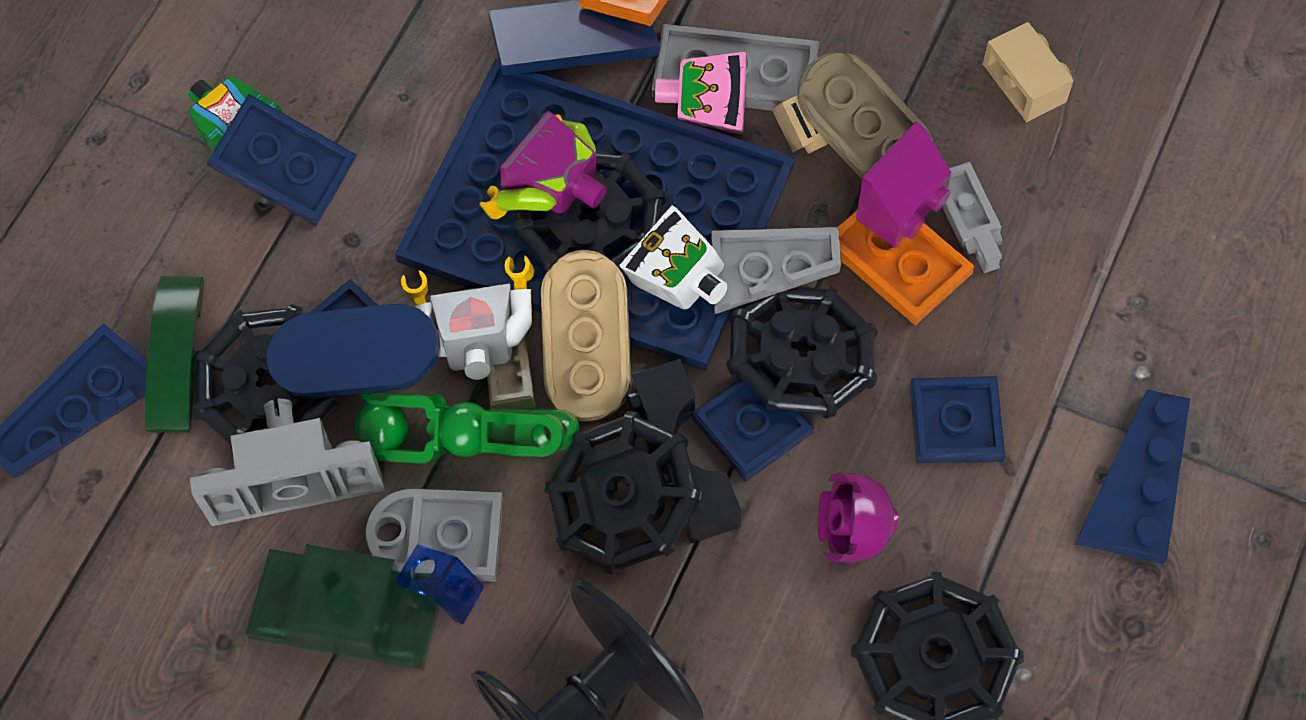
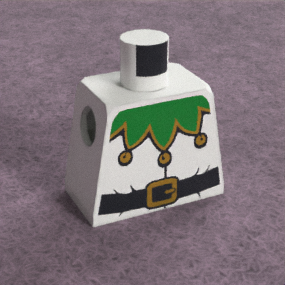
M673 205L619 265L635 286L682 309L690 308L699 296L710 304H716L727 291V283L718 277V274L723 270L724 263L707 240Z

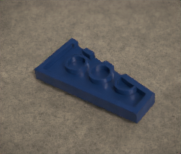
M103 323L0 425V467L15 479L146 396L147 359Z

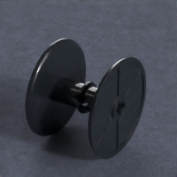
M582 579L573 581L570 588L571 598L581 618L604 649L576 676L566 675L565 681L567 684L535 713L492 674L483 670H476L471 673V678L476 688L499 720H609L608 710L636 684L659 706L677 719L703 720V711L698 699L682 674L663 650L615 601L600 589Z

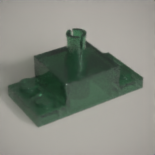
M306 544L303 555L269 549L245 633L249 639L424 670L445 584L443 579L399 572L395 560L309 544Z

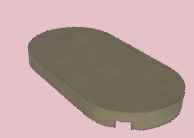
M834 52L824 54L810 63L802 73L797 89L798 104L802 114L861 179L916 121L925 128L933 141L926 126L870 65L860 57L849 53Z

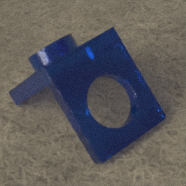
M419 544L416 545L395 580L401 587L432 597L455 622L464 624L484 589V585L458 557ZM433 560L435 567L432 574L424 580H414L416 567L423 561Z

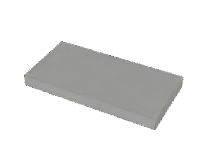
M663 24L659 56H657L652 85V97H655L656 78L679 79L681 60L746 52L745 108L772 111V108L797 96L798 83L802 73L810 63L817 59L819 41Z

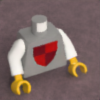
M526 256L525 268L520 273H513L514 262L511 257H508L505 261V271L514 281V290H511L509 283L431 295V302L427 303L425 295L428 292V282L425 274L419 271L422 285L417 289L407 287L405 276H402L401 285L403 292L409 299L413 300L414 307L423 311L432 321L440 338L439 357H447L450 369L454 371L464 370L467 377L479 380L489 375L490 365L503 364L511 359L512 347L519 344L532 325L531 289H527V282L533 277L534 268Z

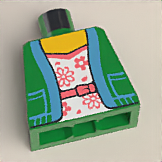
M234 77L225 79L215 88L206 80H199L189 90V98L195 102L189 109V115L196 131L212 153L248 94L282 112L281 107Z

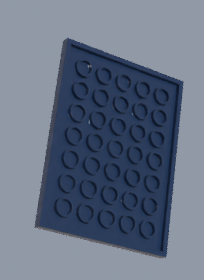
M495 59L395 253V257L398 263L472 289L510 283L511 290H514V281L505 271V261L508 257H511L514 262L513 273H520L525 268L526 256L534 268V275L527 282V289H531L532 310L542 313L541 287L546 274L543 272L544 267L523 241L513 235L511 227L516 222L518 210L507 211L501 218L491 219L479 204L480 202L491 200V197L487 194L490 186L497 187L499 191L504 190L501 186L500 167L547 111L554 115L559 114L563 120L584 124L596 147V152L622 155L626 152L632 155L633 162L657 190H662L665 194L666 203L662 206L660 218L673 205L711 246L712 231L768 228L794 167V157L537 72L502 76L499 60ZM596 169V172L602 174L605 178H608L613 172L611 170ZM624 178L619 187L630 199L641 197L629 181ZM592 209L584 210L579 219L583 221L588 218L594 222L597 220V211ZM535 211L533 219L546 218L547 211ZM644 212L632 214L630 230L636 233L641 232ZM549 233L539 235L552 252L557 251L559 245ZM623 243L606 254L605 257L610 259L630 245ZM622 270L621 272L625 278L628 290L630 345L673 360L681 359V362L706 371L732 309L715 314L714 304H710L701 296L698 297L690 308L682 309L635 286Z

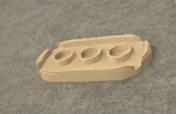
M579 250L570 252L557 260L558 262L552 266L551 270L549 269L542 282L544 386L547 396L558 410L571 412L577 418V421L594 422L605 419L615 413L623 405L627 398V392L630 390L631 364L628 290L622 272L613 261L595 251Z

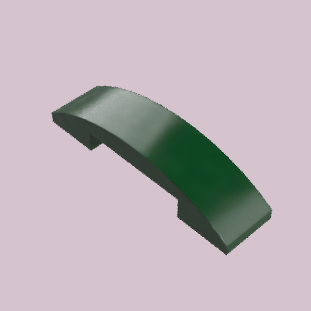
M161 276L154 301L148 346L145 397V429L147 432L191 431L194 398L191 386L193 357L195 353L198 317H201L203 277Z

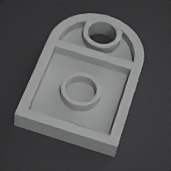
M405 489L394 492L382 499L371 512L366 525L367 545L376 563L386 572L398 577L496 582L503 494L502 492ZM395 523L401 527L400 535L393 541L385 542L377 538L379 529L385 524Z

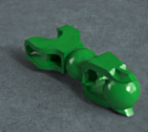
M384 392L360 394L366 405L358 412L353 426L358 441L362 443L370 441L377 461L428 463L444 456L446 450L454 455L465 458L476 456L479 453L544 457L569 448L574 440L572 435L577 430H580L577 418L566 410L490 409L485 411L479 405L470 402L456 403L451 407L447 406L445 398L439 394H393ZM401 407H415L426 410L427 418L431 419L426 428L431 440L427 442L425 448H399L406 440L409 430L407 415ZM562 422L565 424L567 429L566 436L564 435V428ZM546 427L550 430L551 439L546 436Z

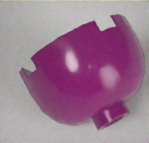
M843 472L831 475L828 481H835L832 486L831 492L822 491L817 515L819 541L825 542L828 539L831 551L823 552L825 557L832 562L856 563L879 555L890 541L892 534L896 532L899 522L898 512L893 507L890 496L883 485L867 476Z

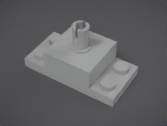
M277 399L279 415L278 410L275 409L274 401L271 400L264 405L267 429L230 436L235 469L213 468L205 471L201 476L191 477V493L210 525L216 526L385 491L383 477L370 441L363 443L360 441H346L333 449L320 418L294 423L292 402L287 399Z

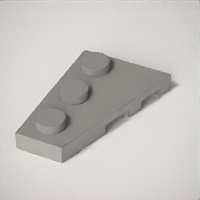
M838 227L712 231L711 233L712 247L724 263L723 270L718 274V277L727 283L725 295L719 302L714 304L715 314L840 272L841 257Z

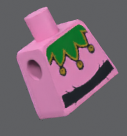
M746 52L681 60L679 79L656 78L655 103H678L679 120L704 128L743 135L747 71Z

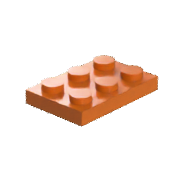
M857 211L838 226L841 261L915 326L973 274L974 265L925 223L912 239L905 237L896 248L857 221Z

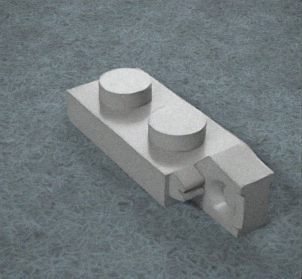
M967 162L951 167L949 169L952 173L948 186L951 194L942 206L961 248L963 247L967 255L975 253L976 260L983 273L999 269L1002 255L997 245L1002 244L1003 240L1000 234L1002 227L971 163Z

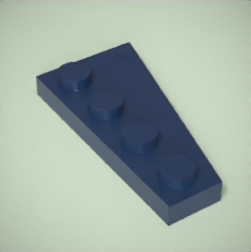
M1147 389L1076 540V545L1164 564L1168 558L1190 398Z

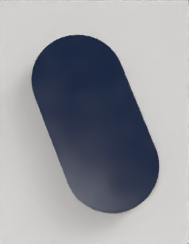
M388 304L306 313L288 320L275 332L267 350V366L272 378L279 386L298 398L314 399L400 390L415 385L423 379L422 376L427 373L429 368L432 370L439 357L440 338L430 318L420 309L407 304Z

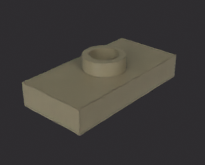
M525 336L518 345L512 347L511 359L508 362L490 365L487 381L491 409H529L535 407Z

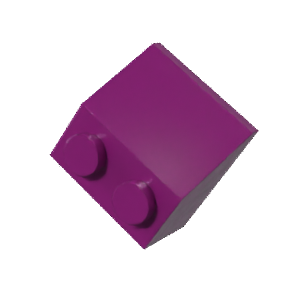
M917 121L862 179L856 220L894 248L905 237L912 239L922 228L925 222L924 217L932 209L936 212L940 210L951 194L948 186L952 172L925 128Z

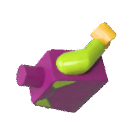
M547 111L500 167L501 186L504 190L499 191L497 187L490 186L487 194L491 197V200L480 202L479 205L491 219L501 218L507 211L551 210L556 213H564L576 198L592 208L597 207L604 198L607 187L593 178L596 173V147L586 126L582 123L563 120L559 114L554 115Z

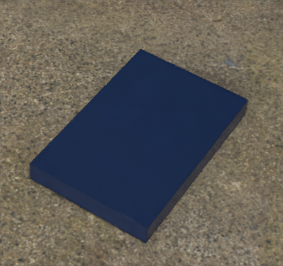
M248 94L207 161V166L317 226L357 155Z

